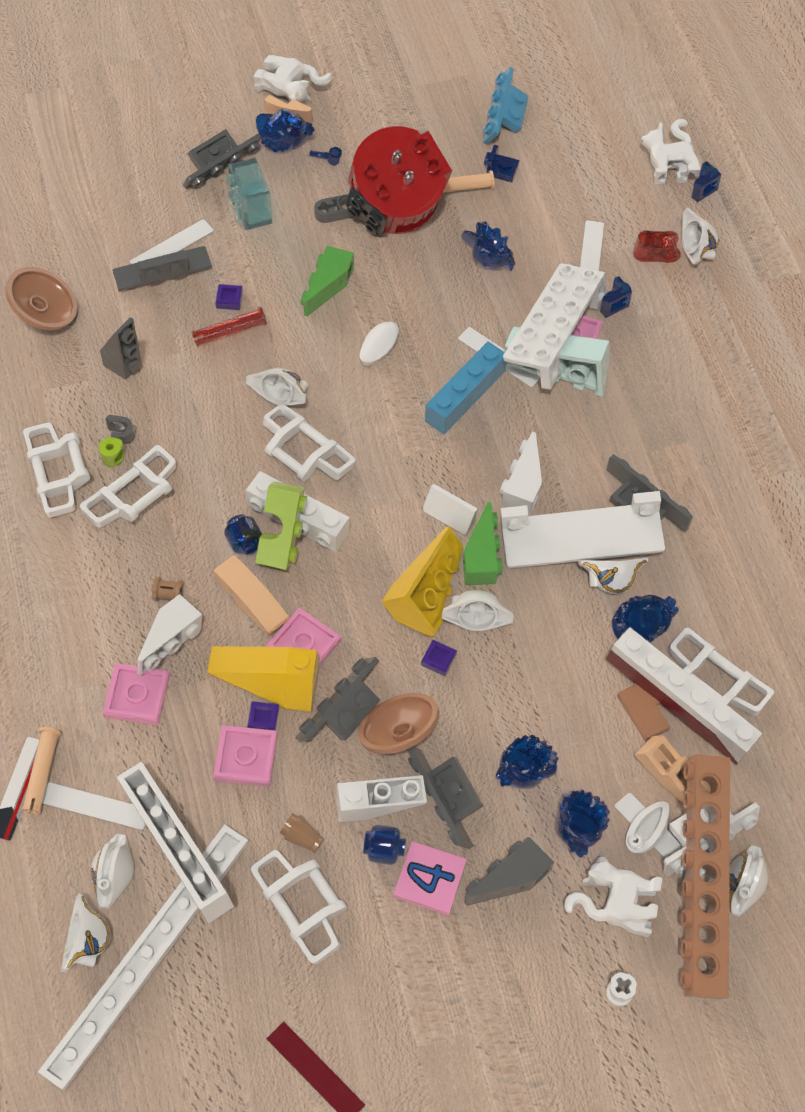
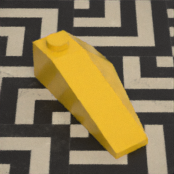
M450 526L445 527L399 576L381 601L395 621L430 637L435 636L444 621L442 619V612L446 598L451 596L453 589L450 586L452 574L457 572L463 544Z
M212 646L207 673L235 687L249 691L254 696L261 699L264 698L274 704H279V707L284 710L312 713L320 658L317 650L303 648Z

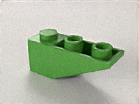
M326 246L323 255L319 254L316 263L317 270L315 273H311L308 291L304 290L301 297V305H304V316H309L347 286L354 269L353 252Z
M492 502L487 503L464 549L463 573L465 585L496 584L498 574H502V559L497 558L496 551H500V537L494 533V528L498 527L497 512H492Z

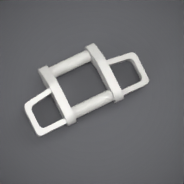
M280 404L264 416L263 425L274 434V437L265 448V453L270 457H276L297 473V477L301 481L305 482L316 470V467L335 480H339L354 468L355 458L335 440L326 438L307 423V419L287 406ZM280 415L290 420L282 428L273 421ZM300 431L321 446L308 457L303 465L281 449L286 441ZM336 454L345 464L340 468H335L326 460Z
M51 423L25 428L23 433L28 448L27 457L34 469L38 484L37 494L42 499L46 516L51 518L73 512L76 508L74 491L90 479L89 471L84 466L78 446L80 443L78 434L74 432L65 434L59 440ZM49 433L54 441L52 444L32 448L30 439L33 436ZM70 452L75 471L68 478L48 483L42 461L65 456ZM68 493L69 502L67 504L53 508L48 506L47 498Z
M160 445L154 446L142 458L134 462L130 470L108 487H102L97 493L80 504L81 512L98 528L109 524L119 517L133 522L138 518V514L161 495H167L172 491V487L166 479L176 469L175 459ZM160 456L168 465L156 476L146 465L155 457ZM137 476H140L152 490L132 506L124 504L115 494ZM101 500H104L113 511L102 517H96L89 509Z
M688 627L684 628L669 647L670 655L684 668L683 670L728 706L732 704L750 715L757 716L774 694L773 689L753 677L748 671L743 672L716 652L713 645L707 643ZM685 638L702 649L692 662L677 649V646ZM707 659L737 680L724 696L695 676V673ZM747 684L765 696L759 705L753 706L737 697Z
M273 850L251 867V871L262 887L263 895L267 901L273 903L290 929L289 935L292 940L298 943L308 960L317 965L340 948V941L329 920L341 915L348 907L343 900L338 899L319 869L321 867L316 859L293 868L278 850ZM279 859L289 872L268 886L261 875V869L273 860ZM310 876L328 906L322 908L300 924L281 894L298 881ZM323 924L331 938V944L314 956L303 938Z

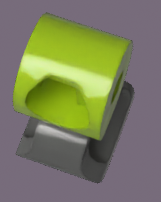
M108 415L105 421L108 430L112 431L111 437L105 438L100 442L99 452L102 462L106 466L115 467L124 460L125 450L123 443L127 444L135 438V434L129 418ZM113 422H119L124 426L116 425Z

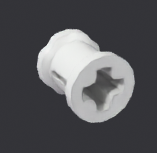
M620 972L611 978L606 989V996L611 1004L623 1007L632 1000L637 986L634 977ZM617 986L619 988H622L624 986L626 987L627 991H621L618 993L616 991Z

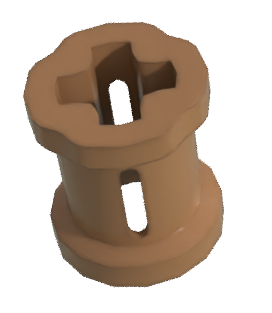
M155 577L152 588V600H172L179 594L183 596V580L173 582L161 580V577Z

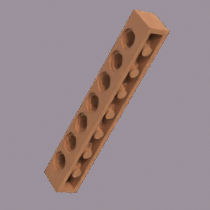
M696 754L689 758L688 762L684 765L687 791H685L683 796V806L687 808V820L683 823L686 849L683 851L682 864L683 867H686V879L682 883V896L686 897L685 909L681 915V924L685 928V940L681 943V956L685 958L684 971L681 972L680 985L684 989V997L725 999L729 998L730 757ZM702 780L710 785L711 790L709 794L702 790ZM701 809L709 813V823L701 818ZM701 838L708 841L710 845L709 852H705L701 848ZM701 867L705 868L709 873L710 878L708 882L703 881L700 877ZM701 897L705 898L709 903L707 913L700 908L699 901ZM701 927L706 929L709 934L707 943L701 941L699 937ZM701 958L705 959L709 966L706 974L702 973L699 969L698 964Z

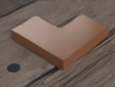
M635 684L618 692L617 698L645 742L652 736H659L669 731L671 726L658 708L661 704L640 686Z

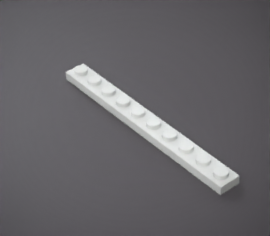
M225 824L202 854L219 882H221L249 844L246 838ZM182 881L38 1071L40 1075L63 1092H65L198 913L199 908Z

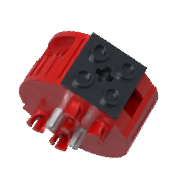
M385 127L371 133L358 146L348 178L350 191L346 206L349 213L355 218L359 217L365 223L367 230L372 234L376 233L381 237L383 233L403 234L411 232L423 226L434 214L443 191L447 186L452 169L429 130L420 135L418 130L409 127Z

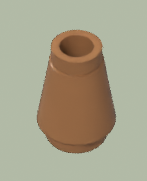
M293 813L280 831L285 836L284 840L309 851L311 850L313 853L318 850L324 840L301 815L297 817Z

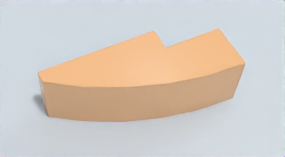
M235 555L213 570L217 583L234 598L235 604L268 635L290 619L267 588Z
M664 735L652 736L634 755L655 779L683 804V796L685 791H687L684 765L688 762L687 756H680ZM702 780L701 788L709 794L711 790L710 785Z

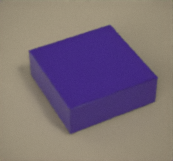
M218 284L216 309L240 310L243 286Z
M432 640L421 660V666L446 676L457 655V650Z
M251 701L247 728L276 731L279 704Z

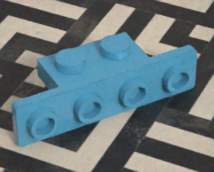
M509 67L505 72H500L496 77V88L491 96L493 101L487 113L489 118L483 129L485 133L483 143L488 144L499 134L501 124L515 133L522 127L528 95L511 85L514 72L512 67Z

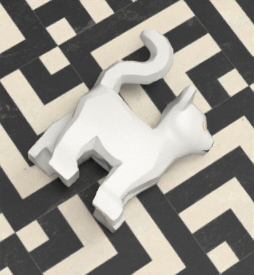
M268 55L264 61L265 69L274 73L258 69L253 76L256 92L268 90L277 96L287 97L289 102L295 99L299 102L304 101L307 103L311 102V98L307 94L309 81L302 80L304 75H309L310 80L318 86H325L332 79V74L329 72L325 76L319 77L314 67L303 64L296 58Z
M678 119L671 125L672 134L681 142L664 144L662 122L659 123L658 129L649 131L647 135L641 137V144L650 152V162L655 169L654 184H665L668 169L676 168L678 170L676 173V183H686L690 172L694 173V176L699 175L700 165L694 153L692 140L689 134L680 130L681 127L688 125L685 119Z
M598 857L588 871V877L583 879L582 884L585 886H608L610 888L605 908L597 909L589 896L583 892H574L565 899L564 907L566 912L572 913L575 905L579 903L583 906L587 915L596 921H606L611 925L622 927L630 933L649 937L652 933V922L647 920L657 917L658 905L651 903L647 907L637 904L638 896L655 897L656 892L661 891L662 878L655 877L651 880H645L630 870L616 869L608 862L606 857Z

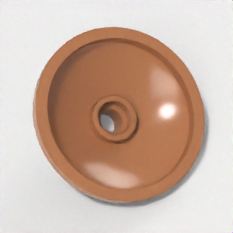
M36 267L21 268L15 271L6 283L5 294L11 309L23 321L34 327L44 330H59L68 326L76 316L77 301L73 291L60 277L47 270Z
M408 693L390 698L373 708L362 720L358 730L361 744L368 751L378 754L389 755L407 751L423 742L432 733L439 720V708L434 699L425 694Z

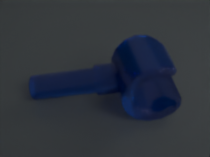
M338 147L330 148L329 153L312 150L309 152V156L328 159V163L333 166L339 163L342 150Z

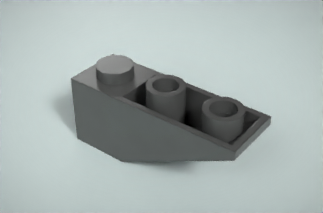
M131 317L110 337L100 350L103 365L125 380L132 373H136L142 364L134 320Z
M530 837L523 843L518 841L509 849V856L502 862L499 859L496 860L487 869V876L481 881L478 878L475 879L466 888L467 894L464 903L469 906L529 891L551 872L554 861Z

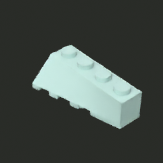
M513 327L505 344V352L520 327ZM570 335L559 354L560 375L556 382H559L561 379L573 383V388L583 391L585 387L595 391L594 395L603 397L610 362L609 341ZM506 362V365L536 375L538 374V369Z

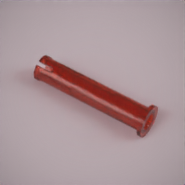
M261 306L257 307L258 310L191 331L193 338L203 335V337L194 340L195 345L199 346L259 324L267 325Z

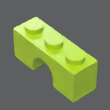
M276 481L268 486L264 512L277 515L282 521L283 530L280 534L265 532L259 538L255 563L287 570L292 563L296 562L298 556V547H295L296 537L300 538L303 528V522L299 521L300 513L305 511L307 505L304 487Z

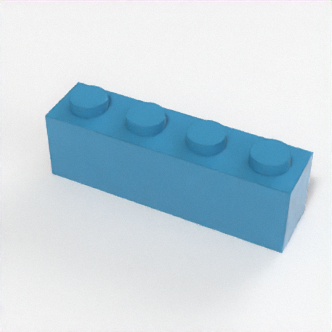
M487 341L426 404L425 422L445 435L505 372L506 362L503 360L505 352Z

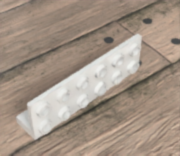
M559 264L504 353L503 360L538 369V376L541 378V388L551 390L560 375L559 354L587 306L588 308L598 310L606 296L605 272L569 264Z
M660 491L633 494L632 505L528 516L527 505L501 508L507 568L664 552L665 544L659 514L661 504Z

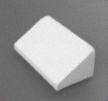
M434 484L431 486L423 506L425 513L464 535L469 532L476 522V507Z

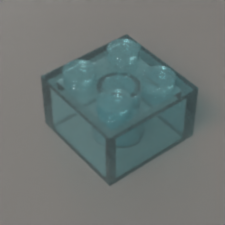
M256 157L228 164L229 175H226L229 189H231L228 191V198L230 204H235L236 206L234 211L237 221L242 222L245 231L272 224L270 191Z

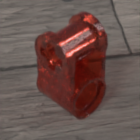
M642 231L638 234L633 255L640 262H675L681 257V251L677 247V242L679 241L678 234L674 231Z

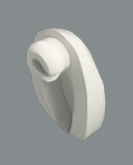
M382 322L368 333L360 351V360L363 365L369 366L379 362L392 350L399 333V328L395 322Z
M661 801L651 804L634 819L629 827L625 841L627 848L631 852L645 853L661 841L670 821V808L667 802Z

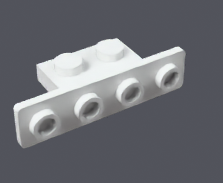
M756 802L736 815L730 812V841L741 830H749L756 825L760 806ZM701 809V818L709 823V813ZM687 813L669 825V830L684 848L664 860L663 873L667 877L674 873L679 874L686 869L682 864V855L686 849L683 823L687 820ZM701 838V848L705 852H709L710 845L708 841Z

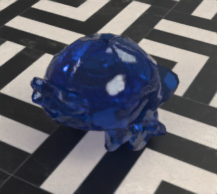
M280 109L274 114L261 113L256 117V129L262 136L261 143L265 144V148L275 153L278 151L283 152L290 147L295 149L306 139V136L313 135L315 131L312 123L305 122L298 113L291 110Z
M483 221L482 223L477 222L476 233L468 230L462 233V239L473 246V257L483 267L495 269L506 265L511 271L513 270L515 265L514 254L506 245L508 237H501V230L499 228L492 229L486 221Z
M646 595L642 597L635 596L629 598V601L622 602L612 619L615 636L619 639L630 627L645 640L653 642L655 638L668 631L673 617L678 613L679 609L675 607L676 599L670 596L663 599L656 595Z
M524 735L521 739L518 737L502 753L496 778L500 779L502 787L511 785L517 789L535 788L544 779L556 774L557 761L559 760L557 752L552 750V746L547 745V741H540L539 737L534 735L529 737Z
M577 790L571 791L570 794H564L556 822L557 833L564 844L569 846L570 851H575L576 855L582 858L588 854V848L598 843L602 832L607 829V824L610 821L608 818L610 810H608L604 801H600L599 796H593L591 791L585 793L584 790H580V792Z

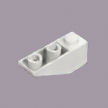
M535 432L531 433L528 440H523L519 449L521 456L519 460L514 459L509 471L512 475L509 480L505 479L500 489V494H503L501 505L506 507L527 505L528 515H531L542 486Z
M180 594L159 609L138 657V675L141 676L146 671L155 669L168 654H174L182 643L188 639L195 638L200 633L202 614Z
M423 775L337 783L336 804L339 823L369 820L427 804Z

